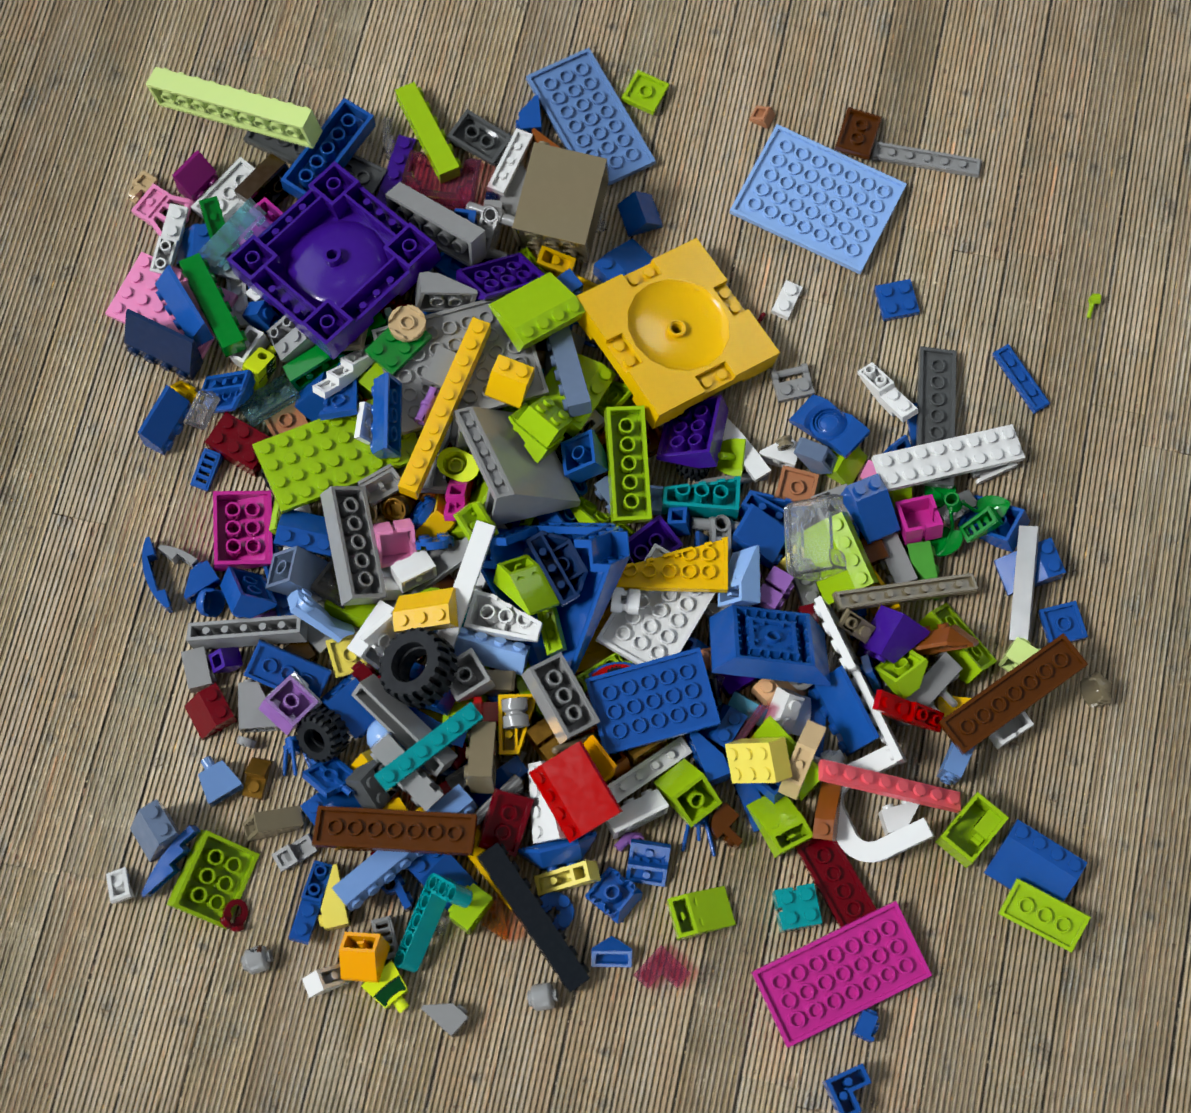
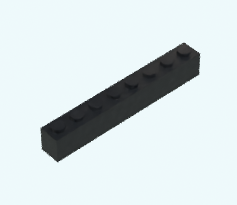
M494 843L477 855V860L566 990L571 993L590 979L588 975L590 970L584 962L580 963L576 958L578 955L577 951L572 945H567L565 942L567 937L561 928L556 929L553 924L555 919L549 911L545 913L541 907L544 903L537 894L535 896L530 891L532 886L526 877L521 878L518 873L521 870L514 860L510 862L506 856L509 852L505 846Z

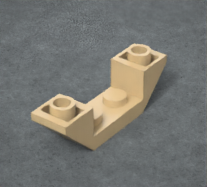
M808 719L790 759L792 777L781 781L779 793L797 800L806 774L827 727Z

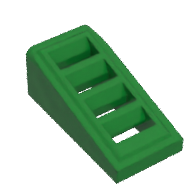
M988 506L961 525L959 529L967 543H971L1003 524V521L997 510ZM983 519L985 520V522H986V524H987V525H985V526H984V524H983V522H982ZM976 523L978 524L980 530H977L975 526ZM969 527L972 529L974 533L973 535L970 534L968 530Z

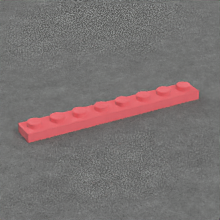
M821 759L818 762L819 781L954 813L961 811V798L958 791Z

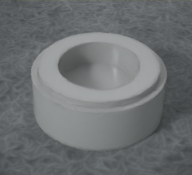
M238 736L236 744L254 749L257 741Z

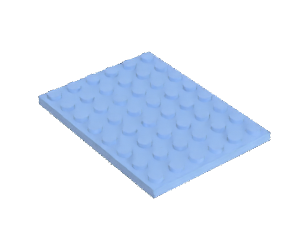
M776 124L735 199L729 214L861 274L907 183Z

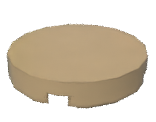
M413 305L399 306L391 312L388 318V327L395 339L402 342H412L418 340L424 334L426 319L424 313L418 307Z

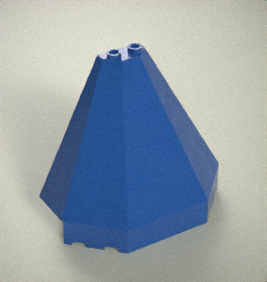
M542 522L534 526L521 525L513 526V529H497L499 534L492 538L490 543L491 554L486 556L481 573L492 594L522 612L525 611L493 583L498 563L523 555H529L537 562L525 541L540 531L570 538L574 548H576L589 573L580 597L565 606H562L561 603L559 606H556L567 650L563 651L562 654L575 675L631 556L628 531H623L621 527H616L614 523ZM537 613L530 615L538 620ZM541 632L538 642L518 641L530 646L528 662L531 667L552 657L546 654Z

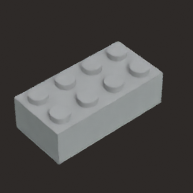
M562 652L528 668L521 674L559 744L580 735L600 722Z

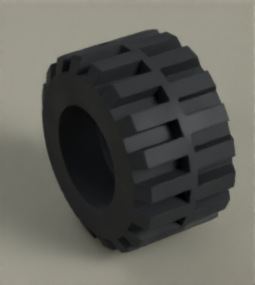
M325 707L323 709L318 708L298 722L296 739L299 741L298 745L303 749V753H306L310 759L313 758L316 762L325 763L343 752L349 745V729L345 725L346 722L334 710H329Z

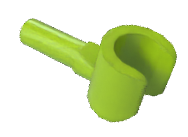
M1093 293L1089 297V309L1086 318L1091 319L1094 304H1100L1101 294Z

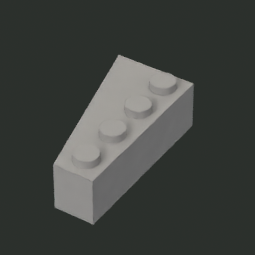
M387 732L370 747L372 751L370 756L377 763L381 761L384 766H387L406 750ZM419 767L398 783V786L405 793L408 791L412 796V801L418 807L421 806L425 811L444 795L443 790L422 767Z

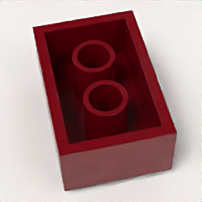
M225 412L206 439L205 444L207 449L222 454L223 459L256 477L262 467L252 444L270 437Z

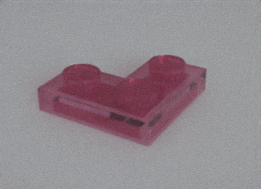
M660 945L633 976L644 987L649 989L663 975L677 989L691 973Z

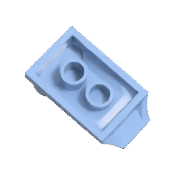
M297 589L287 597L292 614L339 643L344 637L354 635L353 625L330 616L320 604L312 599V593L307 589Z

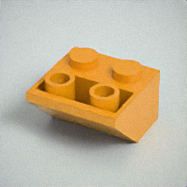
M344 933L339 948L342 980L379 983L390 949L389 943L381 934Z

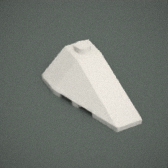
M476 590L474 591L464 623V628L470 631L483 632L489 636L502 637L506 640L538 642L543 626L542 622L518 610L508 602L501 600L498 596Z

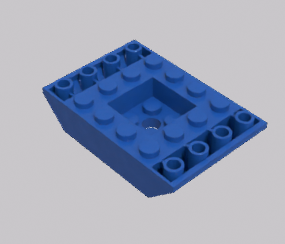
M731 605L709 617L712 673L823 686L831 685L825 632L810 614Z

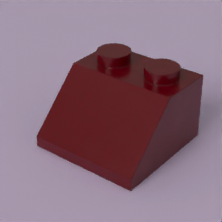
M217 683L199 691L184 706L202 740L237 722Z

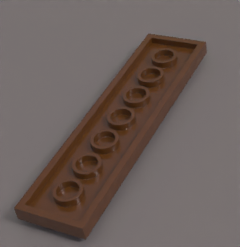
M1063 633L938 723L960 753L964 755L1084 669L1088 663Z
M318 806L312 846L473 856L478 816L477 814Z

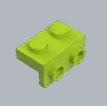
M480 501L470 502L453 515L468 541H470L477 520L496 526L495 522L488 516L485 506ZM495 529V532H494V535H493V536H496V535L499 534V532H498L497 529Z

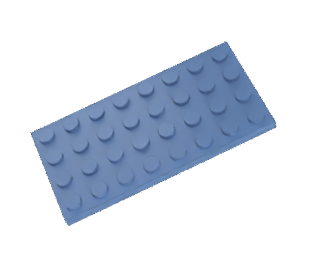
M590 48L526 76V81L534 95H539V103L567 150L607 159L609 172L608 186L655 165L656 160Z

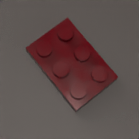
M495 788L477 846L487 849L494 843L503 844L509 852L508 855L516 857L534 799Z

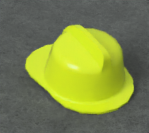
M448 447L438 455L437 467L445 476L463 483L473 480L478 475L479 468L472 454L456 447Z

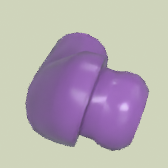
M626 832L614 846L618 851L622 852L627 845H631V838L644 840V836L638 832Z

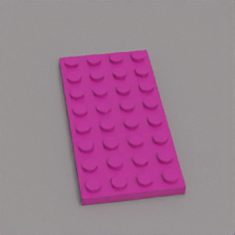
M893 901L751 971L787 1048L932 976L897 901Z

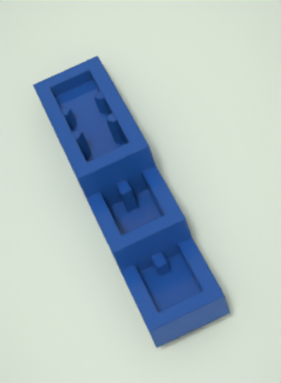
M189 825L161 856L141 893L143 897H151L181 871L176 864L191 851L186 844L201 832L196 825Z

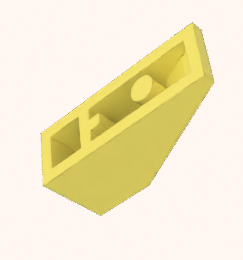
M590 860L534 876L538 896L601 881L597 861Z
M337 864L332 866L321 905V915H318L320 927H324L326 931L350 926L347 907L332 889L341 880Z

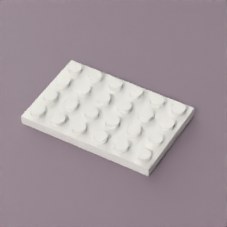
M654 543L645 559L657 558L670 551ZM640 590L638 615L627 614L625 610L622 613L612 612L597 636L596 642L636 665L680 653L716 592ZM621 597L620 604H626V597Z

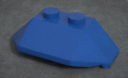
M250 370L206 376L200 393L204 395L205 403L210 412L235 411L250 399L254 392L256 381Z
M596 831L586 833L571 843L566 838L564 840L561 839L518 849V854L540 870L550 872L562 866L582 862L595 842L597 833Z

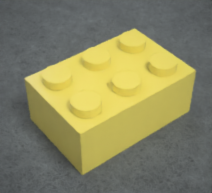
M785 737L746 738L725 744L732 783H777L792 777Z

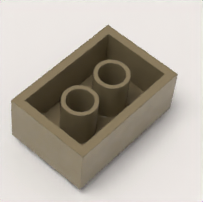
M480 721L467 732L469 747H466V759H468V765L464 767V777H466V786L470 787L471 793L493 794L496 786L499 736L496 722Z

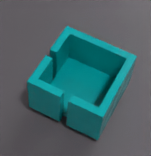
M814 883L796 886L794 891L792 887L773 891L775 911H780L782 908V912L776 915L780 933L818 927L822 924Z

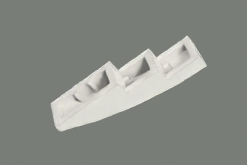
M370 344L365 345V346H364V350H365ZM356 350L341 357V365L327 371V379L312 386L313 393L327 399L358 378L374 361L365 354L364 350Z
M727 418L722 441L734 438L746 439L739 429ZM746 439L743 470L746 469L753 481L757 482L770 474L771 469Z

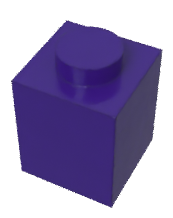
M238 647L219 648L208 655L213 673H232L243 666Z

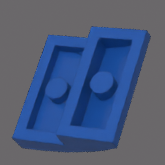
M631 838L626 879L634 883L665 887L671 844Z

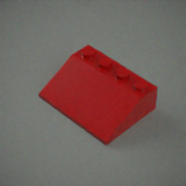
M582 741L575 743L529 772L569 843L622 812Z

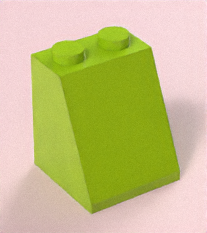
M686 759L681 760L653 782L664 799L690 827H693L722 804V801L705 775Z

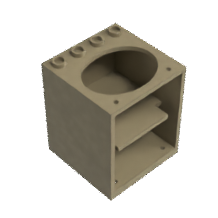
M545 141L534 142L512 226L517 246L540 251L543 245L576 258V260L588 263L609 182L607 159L550 146Z

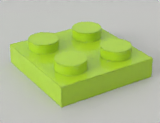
M637 69L621 101L654 115L669 88V83Z

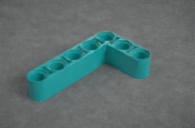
M436 873L430 874L394 958L395 966L410 972H416L422 963L446 903L449 902L466 908L472 901V891L450 878Z

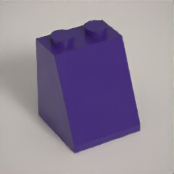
M881 605L871 622L876 627L866 644L860 641L858 646L864 649L863 653L865 655L868 654L870 658H875L884 664L886 661L894 664L927 637L930 631L904 613Z

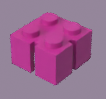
M932 494L895 502V514L905 545L922 542V538H925V541L942 537L943 522L939 511H937Z

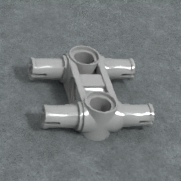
M469 201L466 209L477 210V215L480 216L478 226L482 227L486 232L487 257L484 260L491 261L510 255L509 253L497 250L495 247L502 224L512 227L515 216L506 214V211L489 204L480 205ZM493 210L496 214L494 219L491 218V212Z
M726 515L711 516L709 519L693 517L691 529L708 530L709 541H719L721 538L728 536L729 563L731 558V533L735 532L740 522L733 521ZM717 523H721L724 529L719 528Z

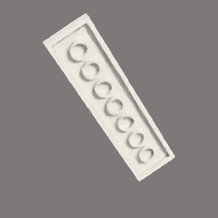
M1013 424L873 455L871 459L876 473H878L889 492L1020 462L1025 459V455Z

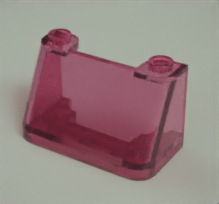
M410 150L402 175V183L453 212L455 208L466 209L469 201L474 203L476 201L482 160L467 159L463 164V169H460L461 176L441 184L432 166L428 165L427 156L423 152Z

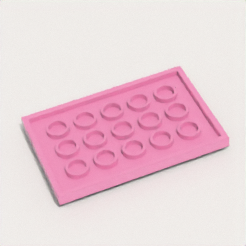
M141 252L105 314L125 324L126 311L130 309L180 334H185L182 329L178 331L173 322L176 318L174 315L169 316L164 307L167 303L165 300L161 302L156 294L158 289L155 283L161 274L150 271L153 256ZM172 266L173 271L214 337L198 347L203 359L213 343L215 335L181 269ZM221 287L225 295L223 298L224 302L228 301L232 308L239 298L238 295Z

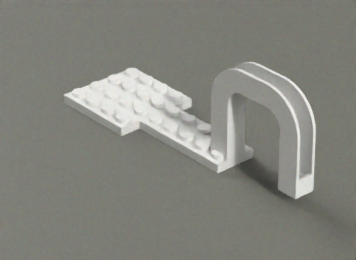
M822 596L815 598L816 605L813 607L817 615L824 621L822 623L823 628L834 639L831 641L834 650L842 656L839 660L843 668L852 674L853 678H851L855 689L861 691L862 695L859 697L864 707L870 709L871 713L868 715L873 725L878 726L880 729L877 732L880 736L879 738L882 743L887 744L847 765L882 773L898 764L901 765L907 762L885 715L872 709L875 695L866 677L861 672L860 662L845 632L837 626L839 620L833 607ZM842 786L837 842L842 850L852 858L869 863L885 861L935 837L926 818H922L876 841H864L858 835L844 806V797L850 788Z

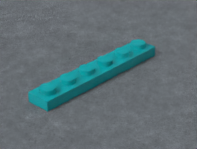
M472 702L468 703L377 772L374 777L383 789L388 792L480 722L483 716Z

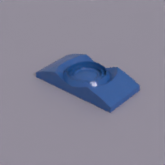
M814 394L789 419L791 424L845 459L870 434V430L853 415L842 412L829 400Z

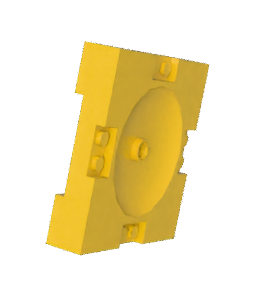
M697 238L653 258L651 263L625 276L620 274L576 296L585 309V313L577 322L589 339H594L633 394L632 400L636 406H645V419L652 429L683 414L689 407L741 380L744 382L771 368L780 354V351L750 310H744L726 285L728 280Z

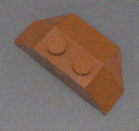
M949 622L937 624V628L932 629L930 625L923 626L930 633L912 650L922 656L975 647L979 645V640L956 624L949 625Z

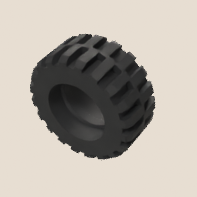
M417 627L415 629H407L406 633H399L396 639L393 638L389 642L388 648L385 647L383 651L384 656L383 658L381 657L379 662L381 664L379 675L381 676V685L384 686V690L391 697L409 707L424 708L426 705L435 704L436 700L440 701L444 697L443 694L449 692L451 683H454L456 679L454 675L457 673L458 666L455 663L458 660L457 655L454 654L453 646L447 640L429 629ZM427 654L425 669L419 677L410 681L409 675L413 664L421 656Z

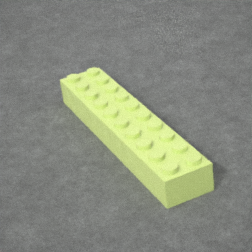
M155 67L146 83L158 105L312 149L322 133L313 110L306 106H296L291 102L286 103L276 98H267L258 93L253 94L244 89L238 90L229 85L224 86L214 81L202 80L197 76H187L182 72L176 73L167 68Z

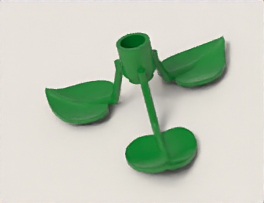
M955 485L952 489L925 486V495H933L937 508H941L946 504L950 516V529L943 526L942 537L931 540L936 556L951 555L961 547L963 534L959 530H953V513L960 511L962 505L975 513H980L988 506H991L997 510L1002 519L1010 508L1011 503L1003 497L988 495L977 501L978 509H975L966 503L965 500H960L959 495L956 493Z

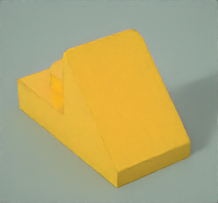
M542 245L536 263L547 272L553 270L562 274L569 268L573 270L576 258Z

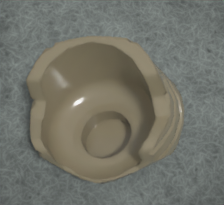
M1094 672L1080 681L1082 696L1089 707L1110 704L1112 686L1100 672Z

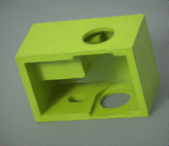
M977 792L961 809L935 843L967 868L975 861L1009 817Z

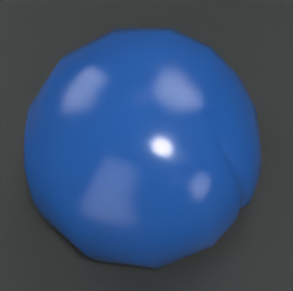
M204 588L199 592L196 599V609L201 615L206 617H218L225 606L223 592L214 588Z

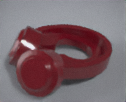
M241 899L229 901L224 907L222 917L220 918L221 924L234 932L244 930V922L248 915L247 904ZM239 905L242 908V913L236 917L234 923H231V909L233 906Z

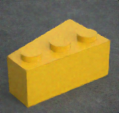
M498 694L500 756H520L527 736L526 731L529 729V727L503 728V716L506 713L502 711L501 700L520 697L527 698L528 710L525 713L529 715L530 727L537 704L532 694Z

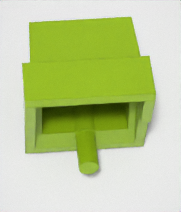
M545 396L531 405L527 403L508 417L513 425V430L519 433L525 442V448L537 463L557 449L565 438L563 436L573 421L566 411L558 408L552 399Z

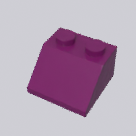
M198 150L172 174L178 192L194 202L219 179L216 170Z

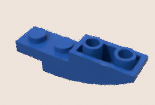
M314 860L288 937L289 940L309 945L313 930L316 928L319 920L318 915L321 913V905L333 865Z

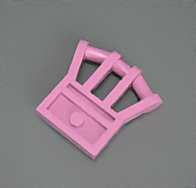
M153 183L131 211L132 214L145 221L148 225H151L157 235L161 236L162 231L155 221L159 219L163 223L165 222L166 216L162 212L165 209L168 211L170 202L188 207L189 211L185 223L189 221L191 206L195 202L188 198L173 196Z

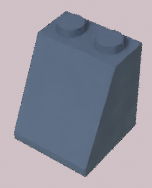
M299 546L274 553L265 589L289 596L291 592L305 588L312 593L311 597L314 601L324 600L328 594L333 564Z
M157 799L138 810L130 827L150 863L162 856L172 842L181 834L167 809Z

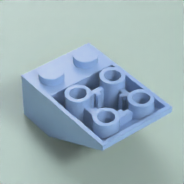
M759 545L732 554L728 563V593L717 592L718 607L727 608L731 605L752 606L760 603Z

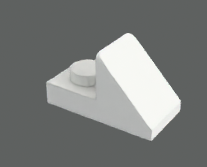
M126 867L106 874L111 904H118L135 897L130 886Z

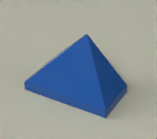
M610 936L591 948V967H632V948L615 937Z

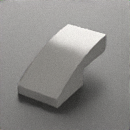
M166 545L158 547L161 554L175 565L180 559L191 568L198 563L195 557L181 549Z
M310 834L304 835L292 844H287L272 854L281 872L319 852L318 847L312 846L313 838Z

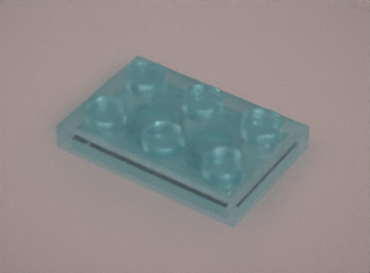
M281 375L254 392L250 399L243 403L238 410L250 425L255 427L301 397L286 377Z

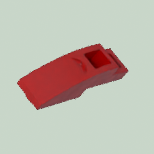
M877 690L872 708L881 712L882 715L935 732H940L941 726L938 722L944 718L945 714L884 690Z

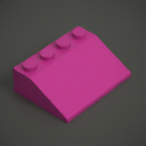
M213 491L214 572L226 571L228 566L244 570L271 565L273 557L272 532L269 531L272 517L271 491Z

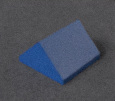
M634 191L617 204L628 237L663 227L652 194Z
M326 372L320 374L297 394L294 407L311 422L320 419L319 413L324 408L323 402L325 400L313 393L312 386L327 379Z

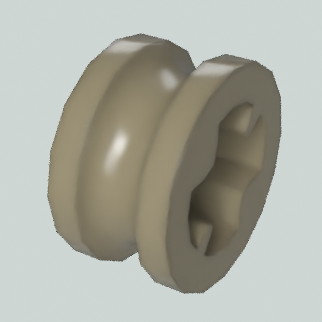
M785 435L777 438L775 441L779 445L777 449L784 451L794 447V443L791 442L792 436Z

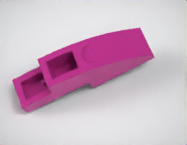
M450 479L445 494V521H456L453 515L470 501L474 479L463 483Z

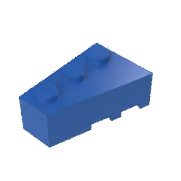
M750 490L741 504L738 515L743 517L752 503L789 529L791 537L804 516L809 503H798L791 501L789 498L780 499L771 494Z

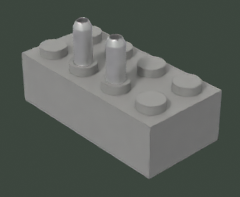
M947 652L933 654L927 660L928 664L920 688L907 697L906 700L918 702L938 710L933 701L937 696H941L951 707L955 708L958 703L946 691V686L950 682L953 683L960 676L959 672L962 670V667ZM890 718L897 726H905V725L908 726V725H911V724H908V723H905V722H902V721H899V720Z

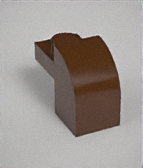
M724 802L713 815L710 824L711 834L716 841L723 836L724 843L728 847H734L737 850L743 843V840L730 827L738 820L740 815Z

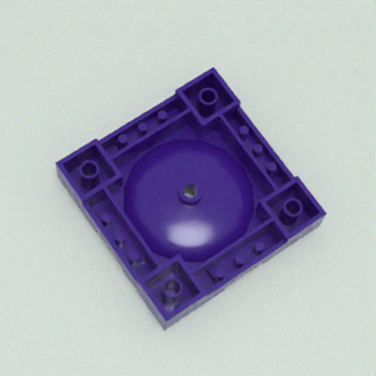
M335 161L308 185L310 190L258 237L253 234L227 258L231 269L240 280L269 305H273L294 323L299 331L333 360L374 323L373 317L398 294L400 296L404 295L417 282L420 272L429 271L441 260L434 241L412 223L408 224L362 187L359 180Z

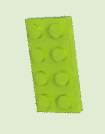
M1016 878L998 912L1001 916L1071 953L1091 918L1086 913L1019 878Z

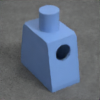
M207 756L200 761L205 770L199 773L198 777L207 802L211 807L244 788V785L223 760L215 764L212 757Z

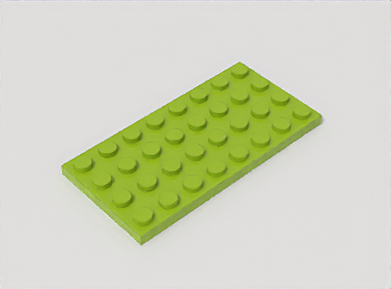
M373 399L367 400L365 402L372 405ZM357 415L322 421L317 419L254 443L252 446L283 514L321 499L320 494L330 486L358 485V481L390 463L395 470L407 466L418 441L415 433L401 434V457L379 459L372 454L370 444L367 445L354 438Z

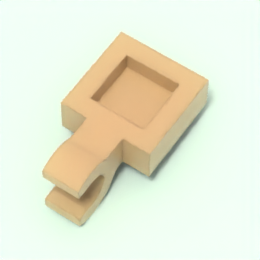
M142 170L132 182L134 188L128 193V196L131 197L130 201L137 204L141 199L142 193L145 194L153 183L155 185L158 184L157 178Z

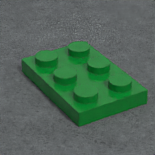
M388 327L364 351L382 369L395 376L432 339V335L425 330L418 340L402 342L392 336Z

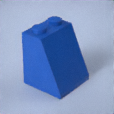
M751 503L733 533L731 549L737 552L759 545L760 564L772 569L775 564L778 565L781 561L783 549L787 550L792 542V539H790L791 531Z
M347 675L320 700L325 708L332 709L341 716V719L346 722L345 725L349 729L348 733L353 738L357 739L359 737L360 739L367 734L368 727L376 719L352 696L359 681L356 677Z

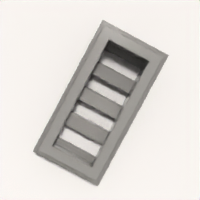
M385 916L371 920L374 934L390 931L391 935L384 936L386 941L392 940L393 943L389 945L395 951L388 953L386 960L394 959L399 947L392 917ZM387 923L389 925V927L377 929V926Z

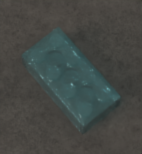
M249 198L198 252L212 266L216 267L218 265L221 268L227 261L226 256L229 252L234 253L241 246L238 243L243 238L247 240L254 233L251 229L255 225L260 227L266 220L264 216L267 213Z

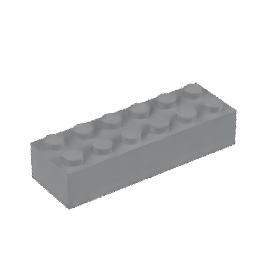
M401 182L386 193L387 207L408 224L412 223L434 241L438 250L468 267L479 264L487 257L486 232L482 227L475 225L468 219L459 216L452 210L445 208L438 202L429 199L424 194L415 191L410 186Z
M330 486L320 494L341 606L376 604L386 598L387 594L365 486Z

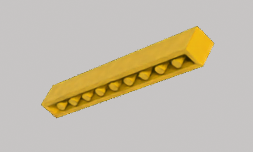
M472 317L399 481V493L418 499L450 427L454 410L458 409L491 334L490 323Z

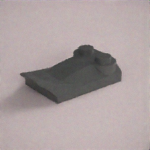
M466 109L447 135V139L451 141L454 147L463 148L492 166H498L512 138L511 135Z

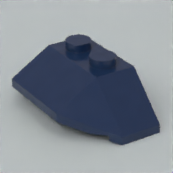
M540 531L525 540L562 606L580 597L589 571L576 548H574L570 538Z

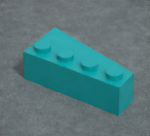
M741 476L727 480L725 478L717 479V481L713 482L701 481L698 484L692 485L687 483L666 486L663 488L661 514H668V508L688 507L690 516L709 518L711 516L726 515L732 520H737Z

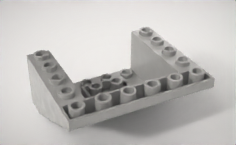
M473 406L454 410L449 441L452 447L459 448L465 452L471 451L488 486L485 508L488 516L495 522L496 526L580 506L581 501L570 479L564 476L563 466L556 452H552L539 463L535 462L524 446V440L518 432L513 430V425L508 419L514 412Z

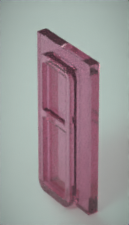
M762 702L759 704L734 741L746 739L769 708L768 705Z

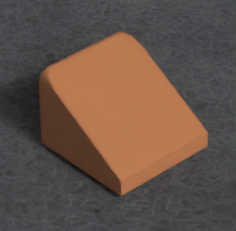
M756 105L749 121L769 129L775 118V113L771 107Z

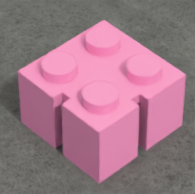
M410 518L395 520L393 525H390L389 522L373 524L381 568L390 567L396 561L403 560L417 552L415 529Z

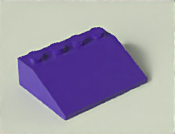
M519 252L456 270V281L476 289L478 292L476 299L487 300L511 293L545 274Z
M722 395L711 396L689 407L683 414L664 423L656 456L657 460L694 468L717 467L718 453L721 450L729 411Z

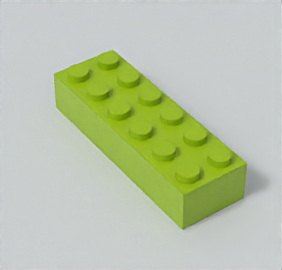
M645 406L606 407L604 421L609 469L608 483L611 523H649L652 520Z

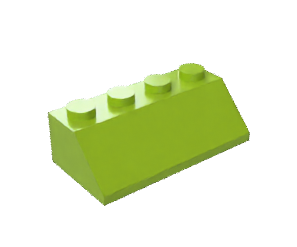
M947 602L930 611L919 622L921 626L930 625L931 629L937 628V624L949 622V625L956 624L979 640ZM980 640L979 645L975 647L946 651L962 667L958 678L965 682L966 685L997 662Z

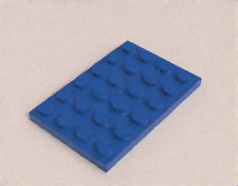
M700 647L585 679L591 705L600 720L597 728L602 747L608 755L721 725Z

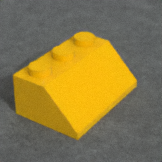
M455 588L399 596L393 610L394 632L406 633L407 629H415L417 627H423L431 631L458 627Z

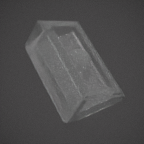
M199 390L184 423L205 430L220 398L212 391Z

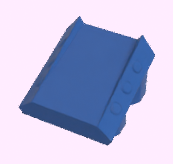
M609 866L601 875V881L596 882L585 895V898L619 924L624 922L626 916L642 899L643 892L632 881L627 880L617 870Z

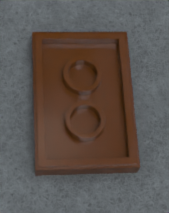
M848 107L834 150L869 160L882 117Z

